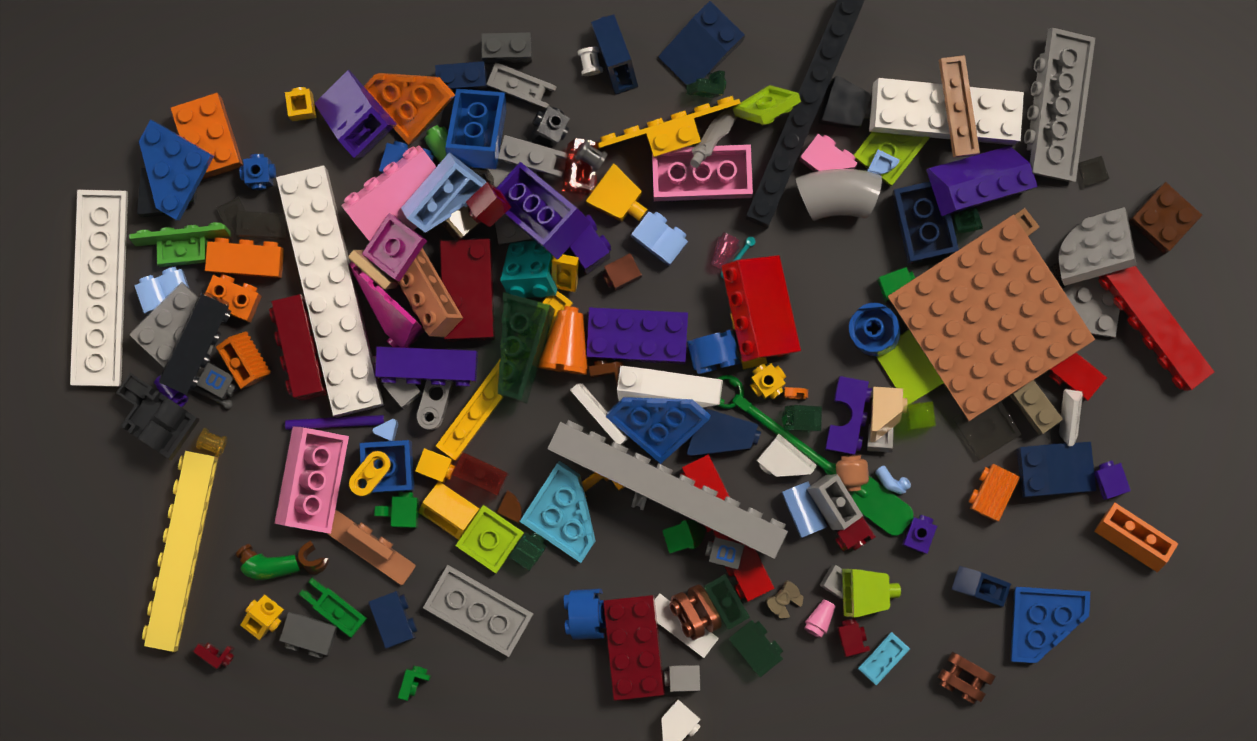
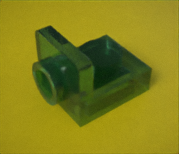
M719 70L710 73L709 79H696V82L687 85L686 95L707 98L724 95L726 89L725 71Z

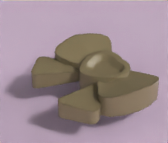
M787 580L784 582L783 588L775 596L766 598L765 602L773 613L778 614L779 618H789L790 615L785 605H788L791 600L801 607L803 595L800 594L795 584Z

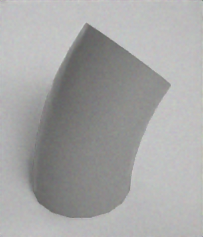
M828 169L797 177L796 183L813 221L839 215L867 219L877 202L882 184V176L857 169Z

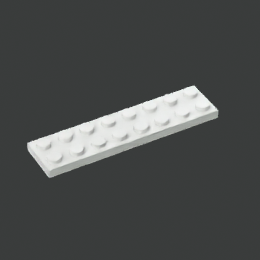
M77 190L70 385L121 386L128 209L127 191Z

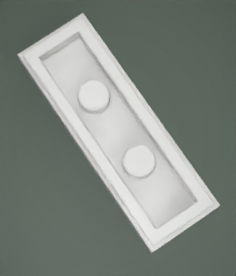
M583 383L576 384L570 390L616 443L622 445L629 439V436L606 418L607 411Z
M659 593L655 599L657 623L705 658L719 638L712 632L707 631L705 627V635L696 640L686 637L682 631V624L679 618L670 609L669 604L671 601Z

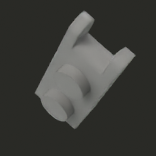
M495 62L486 84L487 87L505 92V94L544 109L549 106L548 103L541 101L545 89L555 92L557 88L553 84Z
M504 135L498 160L513 165H518L519 162H522L531 170L561 178L563 172L554 169L557 157L567 159L568 154Z

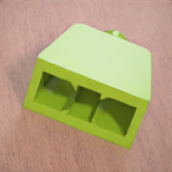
M842 569L844 616L860 617L888 610L890 608V598H899L901 595L899 583H889V575L886 573Z

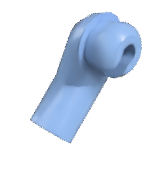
M881 466L875 471V474L887 490L904 494L911 487L910 481L905 477H901L899 481L894 479L886 466Z

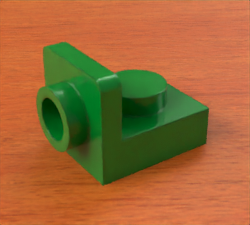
M413 665L412 669H406L398 698L408 701L410 696L415 697L419 682L415 681V678L429 681L432 675L426 674L428 669Z

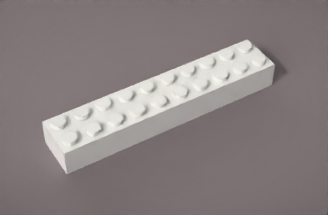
M320 166L276 177L333 416L341 417L384 406L379 381L375 377L376 369L353 273L349 266L350 261L328 170L325 166Z

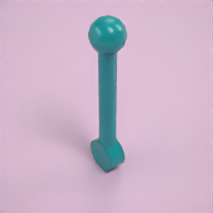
M754 237L746 239L745 246L733 261L740 260L748 248L755 245L756 240Z

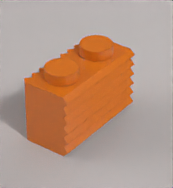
M246 331L230 336L216 346L217 351L240 389L258 383L271 373L266 362L263 361V357H260L261 353H258L253 340H250L251 336H248Z
M991 464L989 468L985 467L979 478L982 481L979 490L974 489L968 502L972 504L970 509L995 522H999L1020 476L995 464Z

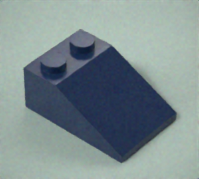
M709 1L687 23L658 58L693 92L744 41L745 34Z
M1078 442L1073 446H1068L1067 443L1017 448L1022 498L1096 491L1091 442Z

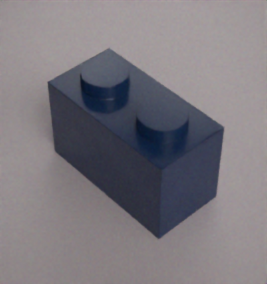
M484 61L435 65L436 77H440L453 93H456V89L487 91Z
M395 591L369 601L385 648H390L416 638L414 632H417L418 629L413 617L409 618L406 609L409 608L404 594L400 595L399 591Z

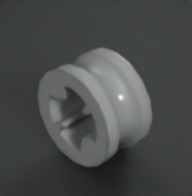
M635 492L631 507L639 506L640 510H644L647 497Z

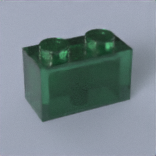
M726 574L703 586L728 630L750 618Z
M750 620L728 639L761 678L783 660L780 654L784 651L775 640L770 643L765 637L768 631L759 620L756 623Z

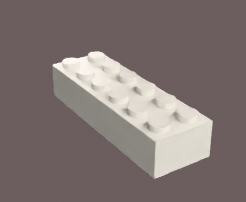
M878 78L873 82L869 131L950 139L942 84ZM970 87L978 142L1004 145L1018 143L1021 140L1024 92Z

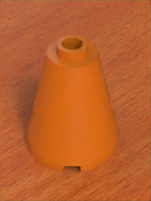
M564 306V310L558 311L540 357L539 368L572 374H587L583 314L578 313L579 308Z

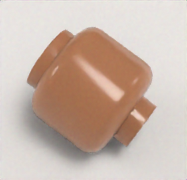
M861 455L841 456V460L836 463V474H838L848 491L861 490V485L869 482L868 462L865 459H861Z

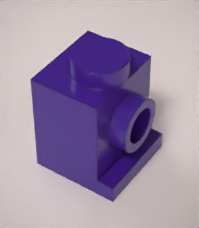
M921 514L919 518L913 517L902 545L928 554L937 526L932 524L934 519ZM922 528L926 531L924 538L918 537V529Z

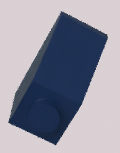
M959 566L952 590L1004 607L1011 583L980 571Z

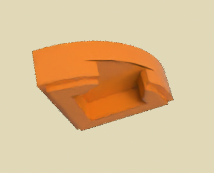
M785 387L784 398L807 399L808 389Z

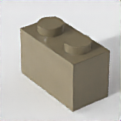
M1034 380L1010 395L1039 436L1063 420Z

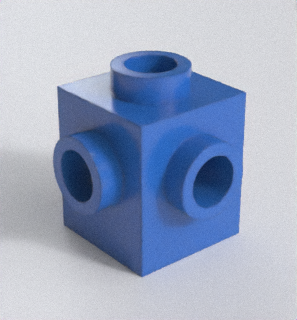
M252 154L249 159H243L244 166H240L241 181L244 180V183L249 188L251 187L252 190H265L266 186H273V178H276V167L268 157H264V154ZM260 167V172L253 174V168Z

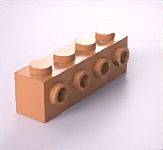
M422 248L398 283L401 286L402 292L409 300L412 310L421 321L424 331L429 336L446 337L463 317Z

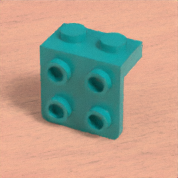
M536 241L514 242L508 246L500 281L510 299L556 296L557 286L550 274L553 255Z

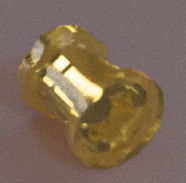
M204 428L198 438L196 448L207 449L214 452L215 456L220 457L226 447L228 437L217 436L210 433L209 429Z

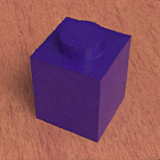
M1112 460L1100 464V470L1094 471L1103 500L1131 491L1121 463L1114 465Z

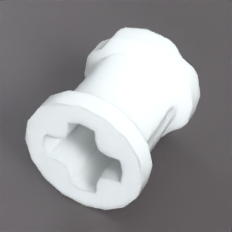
M588 47L577 51L578 56H581L582 76H592L603 72L597 55L599 47Z

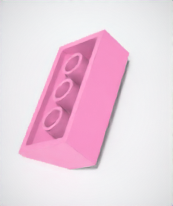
M293 426L275 524L331 534L349 436Z

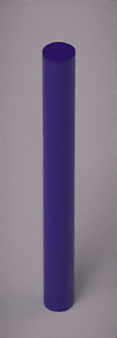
M384 415L285 420L286 430H292L293 426L309 429L381 425L385 421Z

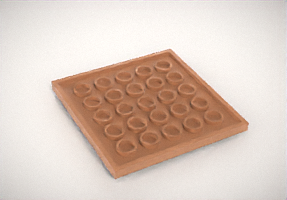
M1014 215L888 295L891 303L968 421L1095 340Z

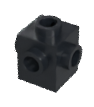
M548 106L543 112L538 111L534 117L532 124L535 127L529 138L548 148H553L559 140L565 138L569 127L566 125L570 118L564 115L560 109Z

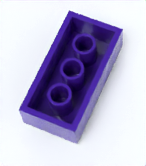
M519 162L497 187L511 206L504 215L557 260L591 224L578 208L522 162Z
M589 307L586 357L587 359L594 360L608 359L613 361L685 364L688 312Z

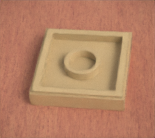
M353 250L348 256L355 265L382 289H395L399 285L397 280L362 254L364 250Z

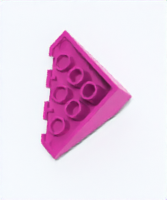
M351 262L349 266L384 332L390 337L387 342L392 347L409 348L425 332L423 327L367 274Z

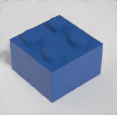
M412 441L360 443L361 464L370 453L375 451L385 453L391 461L390 470L372 493L415 491ZM380 459L374 462L376 469H380L383 466V462ZM361 479L362 488H365L367 486V481L365 479Z

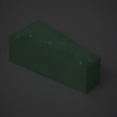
M503 292L504 307L502 313L503 326L500 343L501 361L499 363L498 394L504 398L527 404L555 309L548 304Z

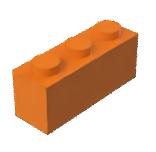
M215 238L214 242L207 241L205 271L219 274L282 278L284 249L278 247L277 242L264 241L263 246L254 245L252 240H239V244L229 243V239Z
M1114 503L1108 509L1094 531L1157 573L1168 562L1178 545L1177 542L1117 503Z

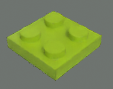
M769 85L742 101L741 104L734 106L733 111L736 117L766 125L773 122L774 118L780 114L791 111L793 106L801 102V99L797 92Z
M483 505L455 546L497 574L524 532Z

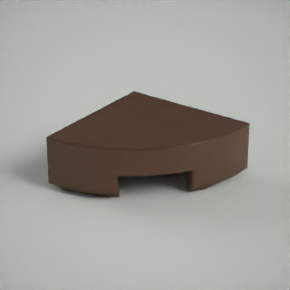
M507 490L497 513L520 523L522 517L520 502L513 493Z

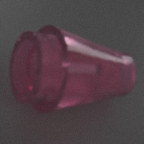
M723 232L722 236L718 237L710 264L722 269V265L729 263L740 249L739 244L741 240Z

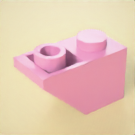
M819 134L814 138L799 160L813 172L828 169H855L857 166V162L854 161L856 157L845 149L843 151L835 147L836 142L827 135L822 137Z

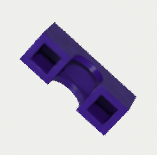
M843 376L838 377L834 402L846 405L850 410L851 418L849 423L844 426H829L825 445L826 451L855 455L856 450H861L863 437L859 436L860 426L865 427L868 413L863 412L865 402H870L872 388H868L869 381Z

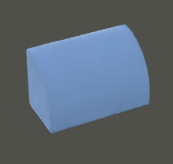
M809 481L782 492L800 538L828 527L824 516L807 491V488L810 487Z

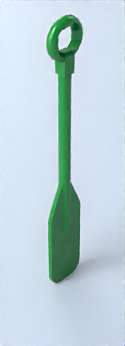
M723 375L717 378L720 380H730L729 384L733 385L734 388L738 386L740 390V395L736 394L732 404H724L725 400L720 398V405L717 406L723 409H731L738 406L773 433L784 437L812 462L822 468L827 475L836 474L835 463H830L743 398L744 388L738 378L732 375ZM870 476L869 482L861 485V490L848 491L861 513L888 534L896 536L902 534L913 519L914 513L912 508Z

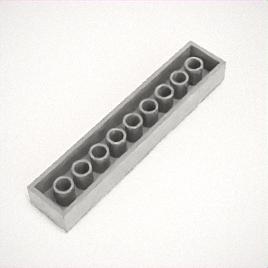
M570 420L566 424L559 423L547 448L548 450L765 555L776 558L788 533L784 529L786 524L773 518L768 522L761 518L763 513L751 507L747 511L739 508L740 502L728 496L723 500L716 496L717 491L704 485L700 489L694 486L695 480L682 474L677 478L671 475L672 469L659 463L657 467L649 464L651 459L639 453H635L633 457L627 454L628 448L616 442H613L612 445L604 443L605 437L592 431L588 435L582 432L584 427Z

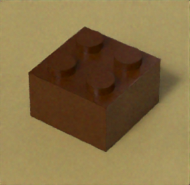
M1165 182L1134 214L1129 223L1165 255L1200 219L1202 214Z

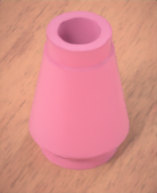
M823 599L805 621L806 626L804 629L813 636L822 638L823 634H827L836 606Z

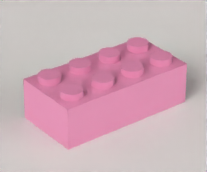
M751 145L715 146L712 155L706 157L697 168L690 164L693 158L692 149L694 147H683L655 157L652 154L654 201L752 198Z

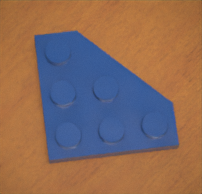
M150 120L139 140L154 203L158 210L180 221L214 155L156 121Z
M623 397L607 412L606 418L661 464L708 422L711 415L693 399Z
M1015 587L1011 661L1039 662L1052 648L1057 646L1071 631L1089 617L1090 591Z

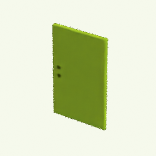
M910 330L900 335L895 349L885 355L876 356L894 386L903 389V398H907V406L944 383Z

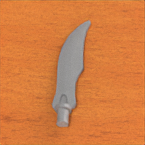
M734 106L720 113L709 125L701 142L692 149L693 158L690 161L691 166L699 167L706 157L712 155L717 142L729 133L738 118L734 114Z

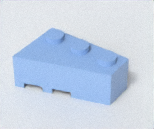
M448 153L401 209L409 221L426 233L450 218L451 214L463 206L466 208L468 206L466 201L486 181L451 153Z

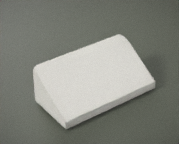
M1065 389L1061 409L1063 420L1060 421L1059 435L1068 446H1073L1078 437L1083 394L1080 391Z

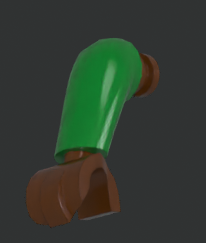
M311 541L300 548L297 557L295 554L265 557L263 554H257L256 551H252L253 547L251 544L244 545L236 552L237 558H241L242 566L240 570L245 576L253 580H267L300 572V568H303L310 574H319L326 569L329 563L328 558L321 557L314 561L306 560L307 556L316 550Z

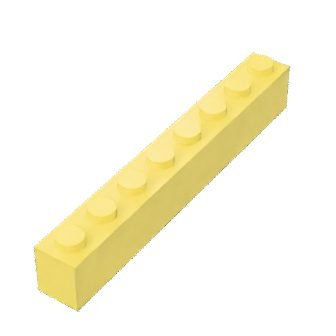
M185 451V455H181L179 459L178 470H181L179 480L176 479L173 487V494H176L174 504L170 505L168 511V518L171 521L169 528L165 529L163 535V543H166L164 553L161 552L158 558V567L161 568L159 577H155L152 590L155 591L154 601H150L147 615L150 616L148 626L145 625L142 634V640H145L144 646L172 652L178 651L218 457Z

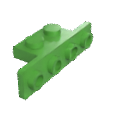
M214 222L204 227L187 225L184 229L165 227L155 232L139 230L135 234H129V240L135 246L157 244V265L159 267L206 263L207 239L230 237V230L226 225Z

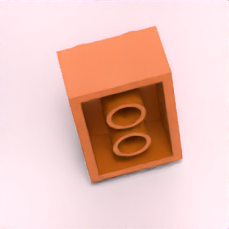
M218 93L171 107L179 135L214 155L202 180L243 166L222 97Z

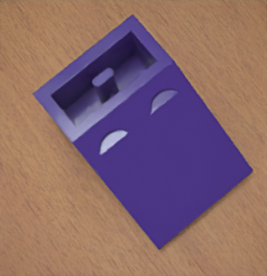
M347 70L315 102L316 107L338 141L353 158L364 157L397 125L350 70Z

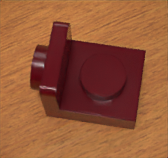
M209 642L206 645L199 643L193 651L216 669H220L222 666L227 667L235 656L232 654L235 649L233 646H227L220 656L218 654L220 650Z

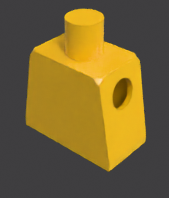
M614 163L586 200L588 206L621 222L627 214L640 221L648 210L637 202L642 195V191Z

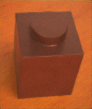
M631 253L604 266L606 273L602 274L608 287L613 286L615 290L642 278V274Z

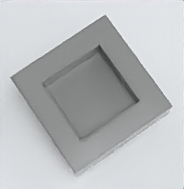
M869 424L867 451L892 452L893 428L876 442H870Z
M832 564L820 586L839 599H843L842 569Z

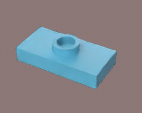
M890 632L858 669L877 686L910 648L893 632Z

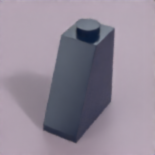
M615 15L601 17L598 20L592 21L594 35L615 94L638 87L632 60Z
M703 408L711 416L709 421L692 435L687 456L693 457L749 450L752 444L757 445L761 431L757 430L758 424Z

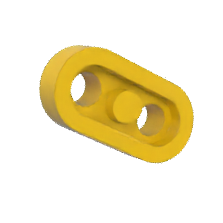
M380 451L370 453L351 476L349 481L351 491L359 496H367L372 493L390 470V458ZM378 459L383 462V466L380 469L374 467V462ZM361 479L367 481L365 488H360L358 485Z

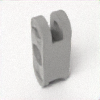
M426 381L417 412V420L421 427L433 431L442 425L454 382L446 381L445 386L431 385V381ZM439 387L443 390V397L437 401L432 400L430 396L431 391ZM433 414L434 419L428 422L426 420L427 415Z

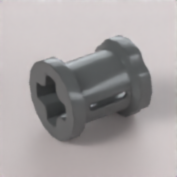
M585 140L577 151L575 159H581L592 166V170L596 172L604 162L607 153L604 151L601 153L592 147L589 141Z

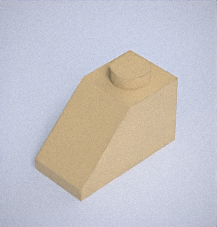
M873 387L871 396L870 442H876L900 422L902 413L907 412V398H903L902 388Z

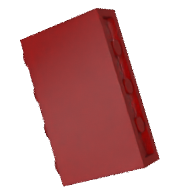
M780 255L741 259L722 265L721 268L742 361L746 362L771 356L782 357L800 352L801 348Z

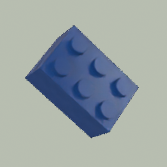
M456 89L445 147L446 156L448 153H451L467 167L497 168L507 111L505 92Z

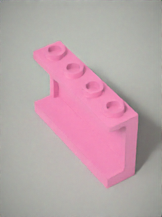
M420 146L416 148L411 147L403 153V158L398 162L388 164L383 169L384 172L381 175L366 181L364 188L358 193L353 192L348 195L344 200L345 203L341 206L369 242L389 213L414 230L417 226L406 218L401 207L434 171L436 166Z

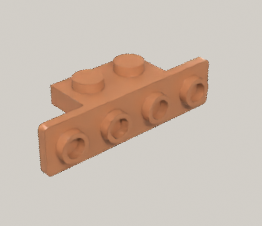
M335 510L331 534H327L400 585H404L416 565L392 549L393 544L382 536L378 539L372 535L373 530L362 522L358 525Z

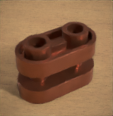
M700 584L688 589V597L683 592L671 597L670 609L679 618L682 624V631L686 637L696 640L705 635L704 627L709 632L721 628L720 616L705 589Z
M952 651L948 661L954 665L950 672L944 669L941 670L938 676L941 679L940 685L952 692L954 688L962 691L961 697L975 704L976 700L982 702L986 694L980 691L981 686L984 682L991 685L996 676ZM962 669L975 676L971 685L958 678Z

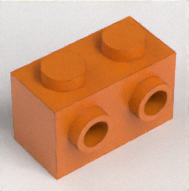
M222 273L220 277L213 275L206 292L229 302L228 309L231 310L230 315L251 323L262 297L256 292L258 288L244 283L243 286L234 284V278Z

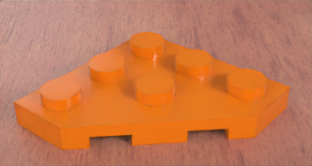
M378 73L373 75L364 86L397 123L394 130L408 145L420 136L455 97V94L440 77Z

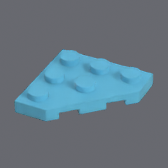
M559 461L520 522L581 563L596 542L581 476Z

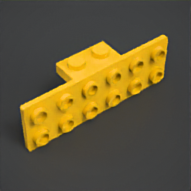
M733 96L717 100L718 105L711 108L709 103L694 107L695 113L687 115L686 111L670 115L671 120L663 122L662 118L647 122L648 127L641 130L638 125L624 129L625 135L616 137L615 133L600 137L601 142L597 143L598 148L646 133L653 157L701 142L694 118L741 104L740 99L734 100Z

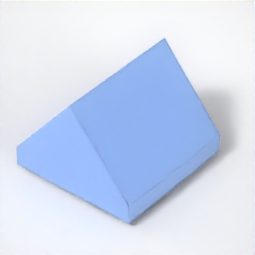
M391 419L373 428V433L389 441H394L398 422L395 419Z

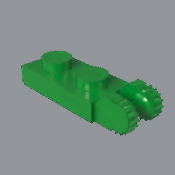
M312 577L309 583L312 587L322 592V596L317 601L308 591L303 589L299 594L313 605L312 608L352 638L367 620V617L330 588H326Z

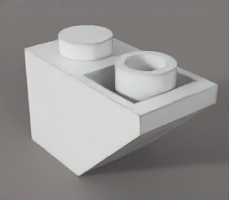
M679 699L662 716L663 741H682L687 735L692 737L701 727L698 724L701 719Z

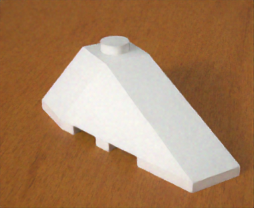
M620 366L617 393L619 401L623 397L693 399L702 408L720 405L723 380Z

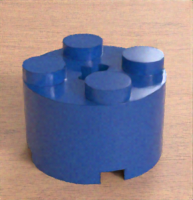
M868 303L861 306L849 322L851 339L856 347L867 355H885L895 349L900 339L901 329L898 319L893 311L883 304ZM876 324L881 330H878L877 334L873 335L869 330L873 329V325Z
M735 329L687 341L693 368L697 370L698 374L717 370L716 365L720 364L721 368L740 364L741 354Z
M601 588L571 590L569 595H564V608L568 610L569 620H565L566 635H571L573 640L601 639L605 637V634L601 633V628H606L604 602L599 598V594H603Z

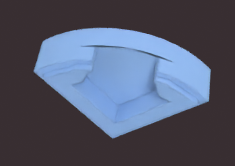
M878 149L868 171L879 175L886 174L893 170L900 160Z

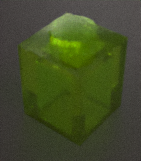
M933 401L907 405L906 414L909 431L934 428L936 426Z

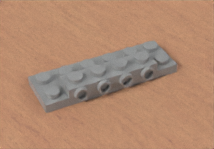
M1056 28L1048 29L1045 53L1040 54V57L1034 63V70L1037 72V79L1031 86V95L1034 96V101L1027 112V117L1031 120L1030 129L1024 135L1027 150L1031 151L1030 165L1034 175L1066 182H1076L1095 45L1094 37Z

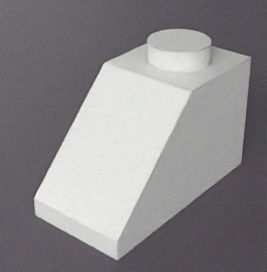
M780 434L775 437L757 460L764 472L769 475L772 473L776 477L811 474L817 466Z

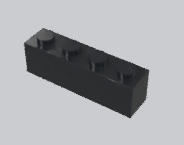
M201 291L164 367L159 383L186 395L189 389H195L199 380V376L196 374L200 367L205 368L210 357L207 351L210 345H216L221 333L218 332V328L221 323L226 324L231 314V310L228 309L229 302L206 291Z

